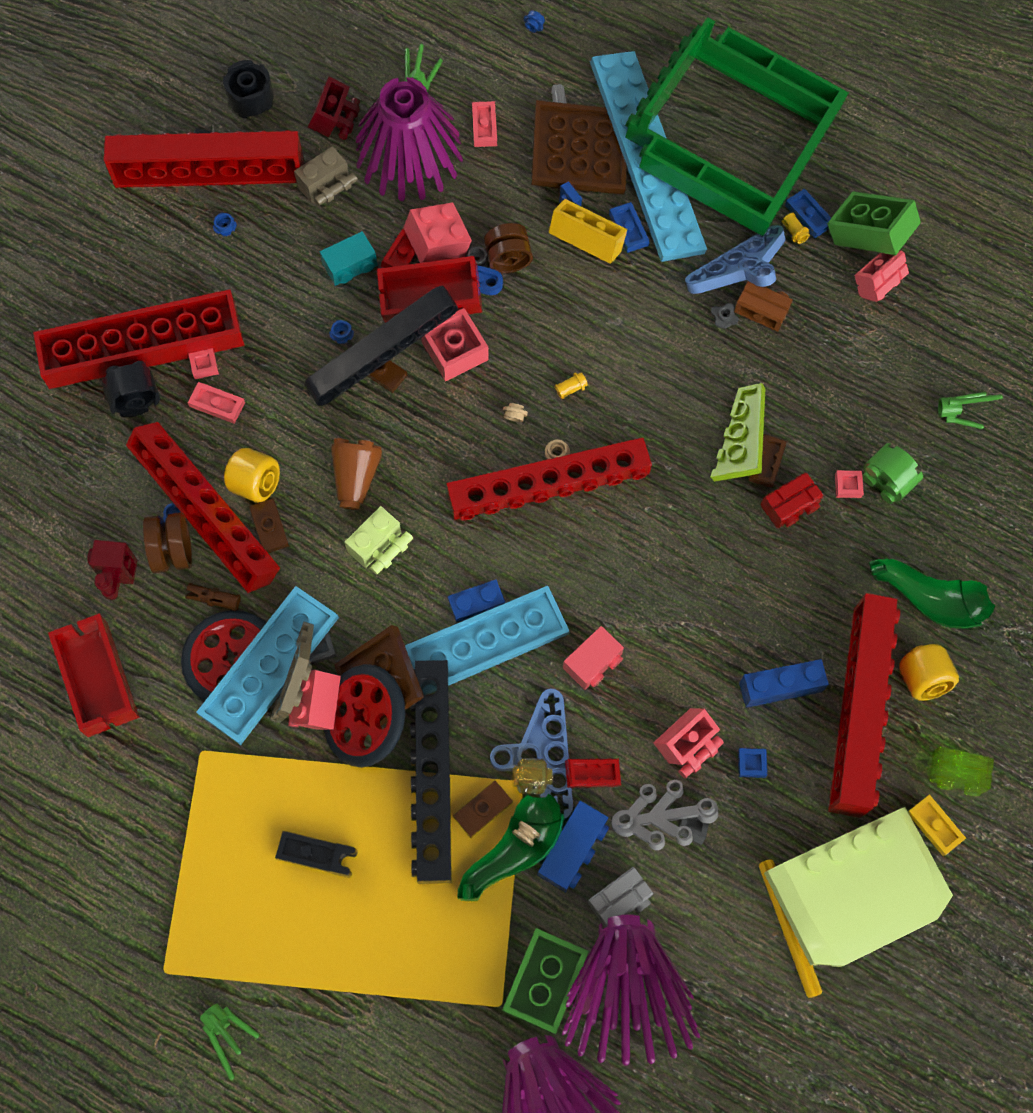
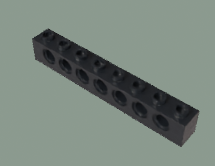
M448 660L415 661L414 671L421 690L426 685H434L437 691L430 696L423 694V699L410 706L411 712L416 713V722L410 723L411 739H416V749H411V766H416V776H411V793H416V804H411V821H416L417 832H411L412 849H417V860H412L411 871L412 877H417L418 884L452 883ZM427 711H433L437 714V718L433 722H425L422 719L423 714ZM430 737L438 741L437 746L433 749H426L422 746L423 741ZM429 764H433L438 768L437 774L432 777H427L423 774L424 767ZM427 792H435L439 797L436 803L429 805L423 801L424 795ZM434 819L439 823V827L435 832L429 833L423 829V825L427 820ZM428 847H435L439 850V856L436 860L428 861L423 857L424 851Z

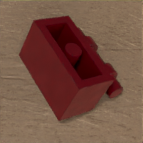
M328 76L319 94L308 128L329 137L336 126L340 130L339 138L346 140L353 131L354 118L358 116L360 111V100L358 98H352L351 102L346 100L350 86ZM341 110L345 111V118L340 116Z
M94 540L93 548H90L88 551L87 561L97 574L95 576V586L106 599L115 600L118 597L120 583H134L138 560L126 543Z

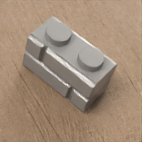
M632 867L590 898L587 903L604 927H607V919L612 916L628 915L634 909L637 913H640L651 904L649 898L652 897L653 892L637 870Z

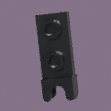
M283 831L275 859L350 878L352 872L349 868L342 866L341 861L347 856L356 857L358 850L354 847Z

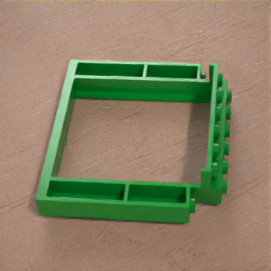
M707 17L702 25L698 24L688 37L686 35L683 37L678 47L680 50L678 52L674 51L668 61L669 66H664L661 69L657 78L659 79L658 82H653L647 92L648 97L646 99L642 98L636 108L637 113L635 115L632 113L629 116L625 125L628 128L625 138L643 147L639 154V157L642 158L639 168L759 235L764 236L840 111L849 92L730 27H727L723 35L719 33L715 40L710 38L716 21ZM695 58L818 125L774 198L649 129V126L665 102L668 101L673 90Z

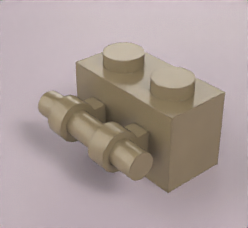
M333 146L294 171L297 187L311 203L315 201L318 206L325 202H331L334 200L335 195L341 191L346 192L353 183L358 181L354 173H348L347 162Z

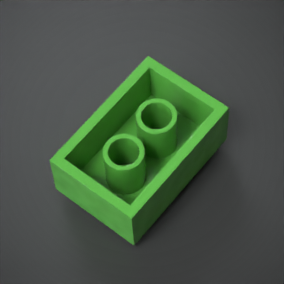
M852 191L827 224L835 245L896 255L921 221L915 200Z
M536 928L502 1012L556 1035L566 1010V1002L569 998L567 995L583 967L589 951Z

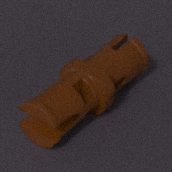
M189 583L186 590L191 591L185 596L188 600L191 599L207 603V606L213 607L215 605L237 611L240 606L241 595Z

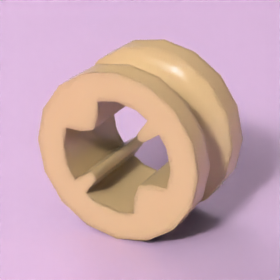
M520 821L518 823L519 829H514L512 833L522 842L533 847V840L541 835L531 826Z

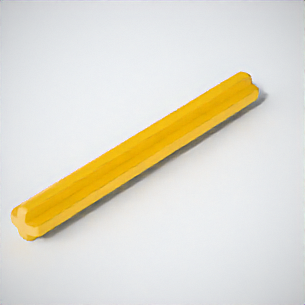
M772 859L763 861L759 864V869L806 996L808 998L818 996L822 993V989L813 965L809 964L764 874L766 871L776 867Z

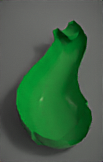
M878 559L869 562L871 573L876 581L889 583L901 592L923 616L936 624L960 629L978 627L982 625L981 622L988 619L994 612L995 604L991 602L988 596L987 586L981 582L935 579L894 559Z
M548 794L546 797L536 798L527 795L521 799L516 806L514 816H511L508 829L500 842L464 873L458 888L457 899L477 901L488 887L500 880L533 867L548 855L559 838L564 820V815L560 813L559 804L553 796ZM520 821L525 822L541 835L533 840V847L525 844L512 833L514 829H519L518 823Z

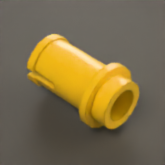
M789 213L783 218L784 220L781 223L792 235L793 242L801 244L809 238V229L803 227L794 213Z
M575 372L573 377L554 386L558 396L564 399V397L578 390H585L584 387L588 386V383L582 372L578 374Z

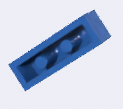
M822 659L745 674L739 682L746 708L822 693L829 685Z
M579 801L560 833L555 846L540 867L537 876L565 893L569 887L574 889L582 874L578 873L583 863L588 865L596 852L592 849L596 839L602 841L610 828L605 825L609 817Z

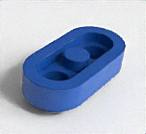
M477 265L480 293L486 295L498 294L503 288L501 273L497 270ZM488 283H494L495 285H494V286H488L487 284H488Z

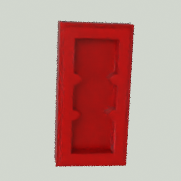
M619 758L567 759L565 761L567 788L621 786Z

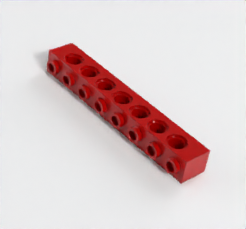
M154 422L135 427L126 444L128 449L180 512L184 513L186 519L246 592L250 593L270 585L280 570L278 564L160 423Z
M644 437L449 482L446 483L447 494L454 520L460 519L465 521L482 513L491 515L499 512L500 509L508 507L517 509L524 506L525 503L533 501L535 503H542L550 497H567L580 490L586 492L593 491L601 485L608 484L609 486L620 484L623 480L631 478L633 480H640L650 474L652 463ZM625 461L629 465L626 467H622L618 465L617 462ZM599 466L605 471L599 473L595 472L592 468ZM576 472L580 477L571 478L568 474ZM553 478L556 482L547 484L543 480ZM526 483L529 484L531 488L528 490H523L519 486L521 484ZM498 489H503L507 493L503 496L496 495L494 492ZM473 495H479L482 497V499L477 502L472 501L469 498Z

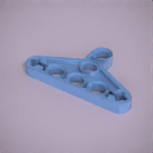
M779 225L770 226L764 236L757 233L689 274L685 278L689 293H703L744 280H748L759 287L773 284L776 281L774 266L769 262L786 240L783 227Z
M547 689L539 698L522 742L519 744L496 746L490 754V762L493 768L498 771L523 770L532 787L537 786V789L534 790L539 798L546 797L548 794L551 795V792L554 794L567 792L568 796L562 795V804L568 806V809L564 810L563 815L564 820L570 817L573 811L572 788H567V780L562 788H555L550 782L554 774H561L566 779L565 761L569 759L564 699L558 690ZM548 696H553L554 700L559 701L555 703L554 712L555 714L560 713L561 716L550 715L544 718V713L550 714L549 704L544 703V701L548 700ZM551 721H556L561 725V731L556 735H551L546 730V725ZM558 747L563 751L564 756L560 761H553L549 758L548 752L551 748ZM527 749L535 751L537 759L533 763L524 762L521 757L523 751ZM500 751L507 752L510 756V761L506 765L497 764L494 759L496 753Z

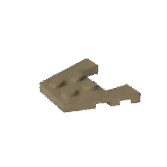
M303 621L296 641L297 649L281 695L277 697L269 719L271 721L281 723L291 714L293 706L298 707L303 695V691H301L302 680H308L312 669L311 661L309 660L314 624Z

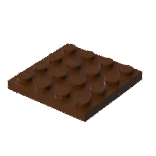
M536 100L531 185L561 188V185L569 181L575 190L624 195L626 190V162L607 109L605 107Z

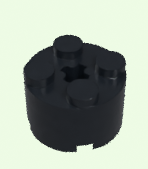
M242 60L232 64L227 69L228 73L223 78L227 100L232 110L238 113L241 118L262 114L273 107L274 93L269 72L264 65L253 64L251 60Z
M137 361L121 367L111 366L106 369V376L102 380V387L112 414L115 415V412L120 413L121 417H135L148 412V407L153 403L154 406L159 403L160 395L152 372L144 361Z

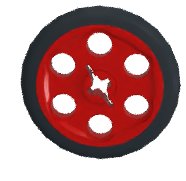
M229 610L216 613L199 623L187 637L181 656L182 674L194 694L205 701L216 688L219 679L224 677L232 667L228 660L224 661V659L228 658L229 653L227 645H229V649L234 655H238V657L234 658L235 664L267 622L257 615L245 611ZM236 627H242L245 629L244 636L241 639H233L231 631ZM216 635L220 639L219 644L213 648L207 647L205 644L207 637ZM204 660H210L213 663L212 669L207 673L199 671V664Z
M369 664L355 666L341 675L333 730H324L328 745L341 761L350 766L362 768L380 762L393 751L400 739L405 720L404 698L396 680L385 669ZM358 683L362 684V693L360 696H357L355 693V689ZM381 688L383 697L378 703L375 695L377 690ZM345 702L347 705V712L342 717V715L340 714V707ZM385 714L388 721L386 727L382 729L380 719ZM349 728L351 730V739L349 742H346L344 735ZM367 735H370L372 743L367 749L364 745V740Z

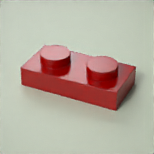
M403 228L381 262L382 268L409 265L416 256Z

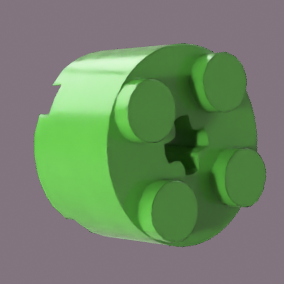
M886 443L863 465L865 473L862 477L869 486L873 487L875 485L881 491V497L887 503L892 504L894 501H901L923 479L922 471L919 474L917 473L915 468L918 464L906 451L898 446L892 449L890 448L891 443Z

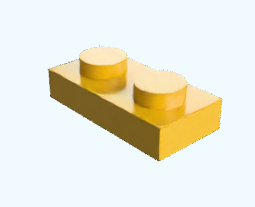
M930 794L908 811L911 819L942 856L947 855L966 839Z

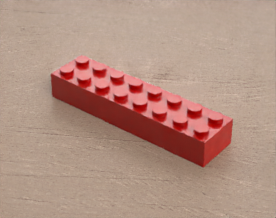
M290 130L276 132L237 131L234 133L190 132L187 134L164 133L156 135L117 134L105 136L104 163L115 188L297 183L294 171L304 165L298 131Z
M231 289L33 332L40 375L49 389L105 377L106 369L111 366L121 367L137 361H144L147 367L188 359L189 353L213 348L215 353L245 346Z
M865 593L853 610L828 812L861 818L870 812L873 807H876L879 801V790H876V781L881 778L882 763H879V755L883 753L885 748V737L882 736L883 726L887 725L889 715L888 711L885 710L886 700L890 699L892 686L888 684V678L893 673L895 663L894 659H891L892 649H895L897 644V634L894 633V626L898 624L900 618V609L897 608L898 599Z

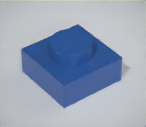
M568 181L561 185L560 203L567 199L581 206L582 197Z
M739 748V777H767L766 749Z

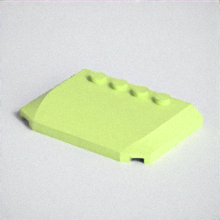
M906 807L805 852L764 873L810 965H831L832 967L847 965L937 920L953 896Z

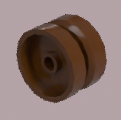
M184 513L168 514L165 522L160 515L145 517L143 521V536L151 571L153 573L167 572L171 562L176 570L191 568L192 545Z

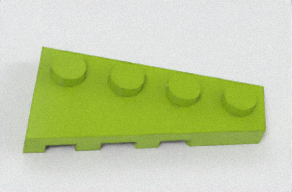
M762 383L738 388L730 413L732 419L723 435L725 441L716 457L718 460L716 469L712 470L710 476L714 482L761 474L766 389Z

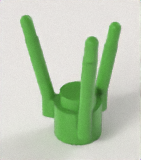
M419 45L415 69L411 73L409 49L406 48L405 82H407L406 77L414 78L420 81L428 91L430 83L443 60L440 58L426 80L425 74L420 71L424 45Z
M986 392L939 398L938 414L939 417H945L946 423H957L983 429V424L956 417V415H961L962 404L1000 400L1003 398V395L986 396Z
M217 1003L207 1009L200 1017V1020L205 1025L202 1029L208 1035L229 1079L233 1080L235 1076L215 1034H221L234 1052L239 1055L241 1054V1049L226 1030L230 1025L228 1019L254 1038H258L259 1033L234 1015L228 1007L222 1009Z

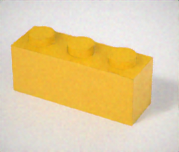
M564 199L553 210L549 234L610 264L621 253L627 233L626 228L567 199Z

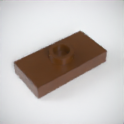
M389 360L367 377L393 393L407 377V371Z
M763 434L761 474L750 475L748 481L773 488L787 441Z
M274 498L249 506L263 548L268 553L289 547Z
M494 781L455 813L453 818L468 836L472 838L511 805L513 801L501 786Z

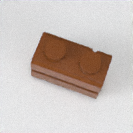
M748 281L737 301L734 313L779 332L793 299L789 298L785 292H775L768 289L767 286L759 287Z

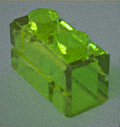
M941 746L933 751L929 782L937 783V788L943 790H953L954 787L964 789V794L970 796H981V793L983 794L990 790L991 774L994 765L993 758Z

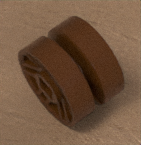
M517 223L502 224L486 233L484 242L491 269L497 270L500 273H512L524 269L532 262V250L527 230L523 225Z

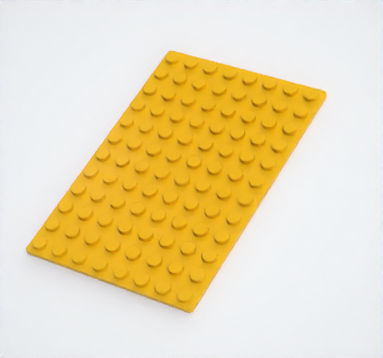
M202 751L199 755L163 968L164 972L170 975L500 1007L503 1003L515 875L500 880L485 889L477 901H462L457 899L464 873L474 863L489 853L503 838L508 829L511 816H514L516 806L522 799L523 784L519 781L450 775L452 883L418 884L417 877H412L411 871L412 860H417V849H412L411 832H417L416 821H411V804H416V793H411V776H416V771L368 766L361 768L347 764ZM423 772V774L427 777H432L437 774ZM496 781L512 799L513 803L470 838L453 818V815L492 782ZM427 792L423 797V801L426 804L432 805L437 802L439 796L435 792ZM434 819L427 820L423 825V829L429 833L435 832L439 827V823ZM286 831L356 848L358 850L356 857L347 856L341 861L342 866L350 869L352 876L347 878L276 860L275 856L282 832ZM428 847L424 851L423 857L428 861H434L439 856V850L435 847Z

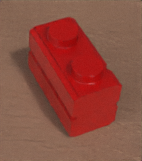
M805 472L766 495L760 505L776 528H780L783 525L790 527L800 519L798 516L805 512L807 515L812 514L820 507L819 503L823 498V493L814 484L808 473Z

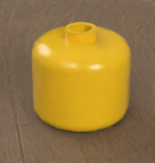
M250 448L237 450L230 457L224 472V483L228 491L257 503L270 498L280 478L278 461L269 455Z
M939 644L917 646L899 662V671L911 696L920 701L935 699L948 693L959 681V674L947 650Z

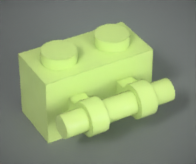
M380 506L345 541L347 552L365 568L375 560L376 562L370 569L377 575L383 568L387 569L392 564L391 560L399 552L403 553L408 548L407 544L413 537L406 531L399 538L398 536L401 534L400 522ZM391 544L392 546L383 554L382 552Z

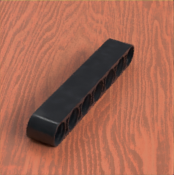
M444 286L432 289L307 378L304 384L318 406H323L337 398L453 316L458 310V306Z

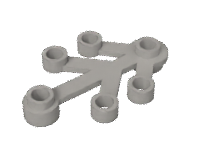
M671 780L667 783V792L650 813L640 814L648 803L654 802L657 798L655 787L651 784H645L640 788V797L630 809L621 810L613 816L612 828L620 836L629 837L635 835L648 843L651 849L660 850L665 846L663 833L660 831L650 832L642 827L652 824L675 838L679 845L687 846L693 840L691 829L686 826L678 827L669 821L697 817L702 823H712L718 818V806L715 801L704 798L694 806L667 810L684 793L683 784L679 780ZM674 787L679 788L677 791H672L671 789ZM646 792H652L649 796L644 795ZM704 807H711L709 810L702 809ZM624 820H629L628 823H621ZM681 834L689 835L687 838L679 837ZM655 838L661 839L658 843L652 842Z

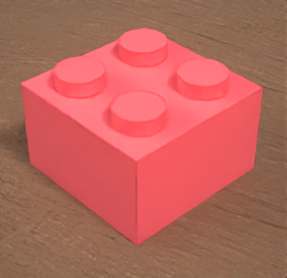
M453 202L411 209L403 227L420 263L465 257L472 242Z
M465 308L457 311L453 316L421 338L423 346L445 382L488 361V345Z

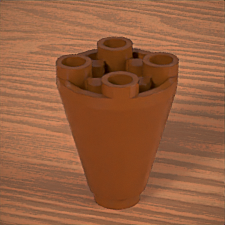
M335 438L331 451L337 500L340 501L339 507L360 510V504L364 503L383 452L380 446H375L374 442L358 440V444H351L347 439Z

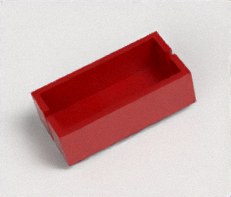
M475 256L377 269L378 287L381 293L379 294L381 316L385 323L439 286H444L458 306L457 311L465 308L468 314L483 313L478 266Z
M100 613L77 622L78 627L84 633L82 636H80V633L72 624L48 632L79 730L87 737L111 729L110 723L117 727L140 718L110 628Z

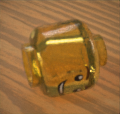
M522 758L518 761L517 765H513L512 784L513 787H517L519 793L543 794L546 791L547 785H552V768H547L544 759Z

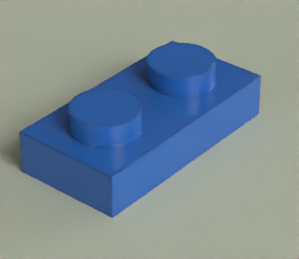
M805 188L786 200L785 206L796 215L804 227L809 229V233L814 239L829 230L827 223L831 217Z
M632 202L609 210L612 222L627 229L623 244L626 253L649 246L648 236Z
M497 579L448 596L456 623L505 604Z

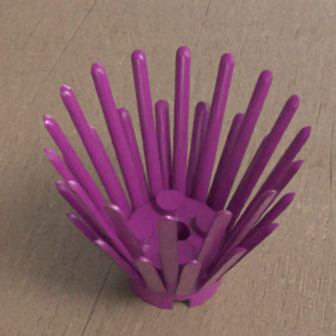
M406 77L407 82H399L398 78H394L383 86L380 91V97L371 106L358 125L362 126L365 123L356 137V143H358L356 151L361 148L368 134L369 136L360 152L356 166L357 169L361 167L379 129L365 175V183L368 185L372 173L377 171L386 141L379 188L380 195L384 196L386 193L387 180H394L398 146V199L400 201L405 200L406 164L407 181L409 183L414 181V165L419 199L424 200L426 194L419 152L426 177L432 178L433 176L438 191L442 192L444 186L428 137L443 168H447L452 178L455 179L457 173L433 125L457 159L462 162V155L442 125L458 144H461L458 138L459 132L444 115L450 120H455L453 116L427 93L426 87L420 81Z
M617 915L608 918L607 927L603 929L602 923L599 925L598 939L567 995L569 998L566 1002V1008L571 1006L579 990L562 1032V1036L565 1035L570 1027L565 1047L572 1043L581 1015L587 1014L577 1051L579 1057L584 1055L591 1026L595 1024L608 975L597 1055L599 1063L605 1061L609 1028L611 1030L617 1028L620 987L621 1062L625 1066L630 1063V1005L633 1029L636 1031L640 1030L642 1024L647 1062L649 1064L655 1062L644 982L655 1024L657 1027H662L670 1056L676 1058L677 1051L666 1016V1004L661 987L687 1048L692 1050L693 1044L681 1016H685L694 1036L700 1039V1034L696 1028L698 1025L690 1012L692 1007L684 991L689 998L694 999L656 938L655 926L652 921L647 919L646 926L640 924V916Z
M545 1035L548 1043L539 1044L537 1037L527 1039L507 1052L510 1058L509 1062L503 1058L506 1080L502 1113H596L579 1089L600 1113H621L612 1104L621 1105L620 1101L614 1097L618 1096V1094L561 1050L555 1037Z

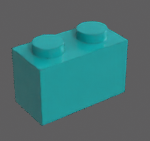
M363 231L319 251L322 265L335 286L347 283L353 277L361 273H368L378 266L376 252Z

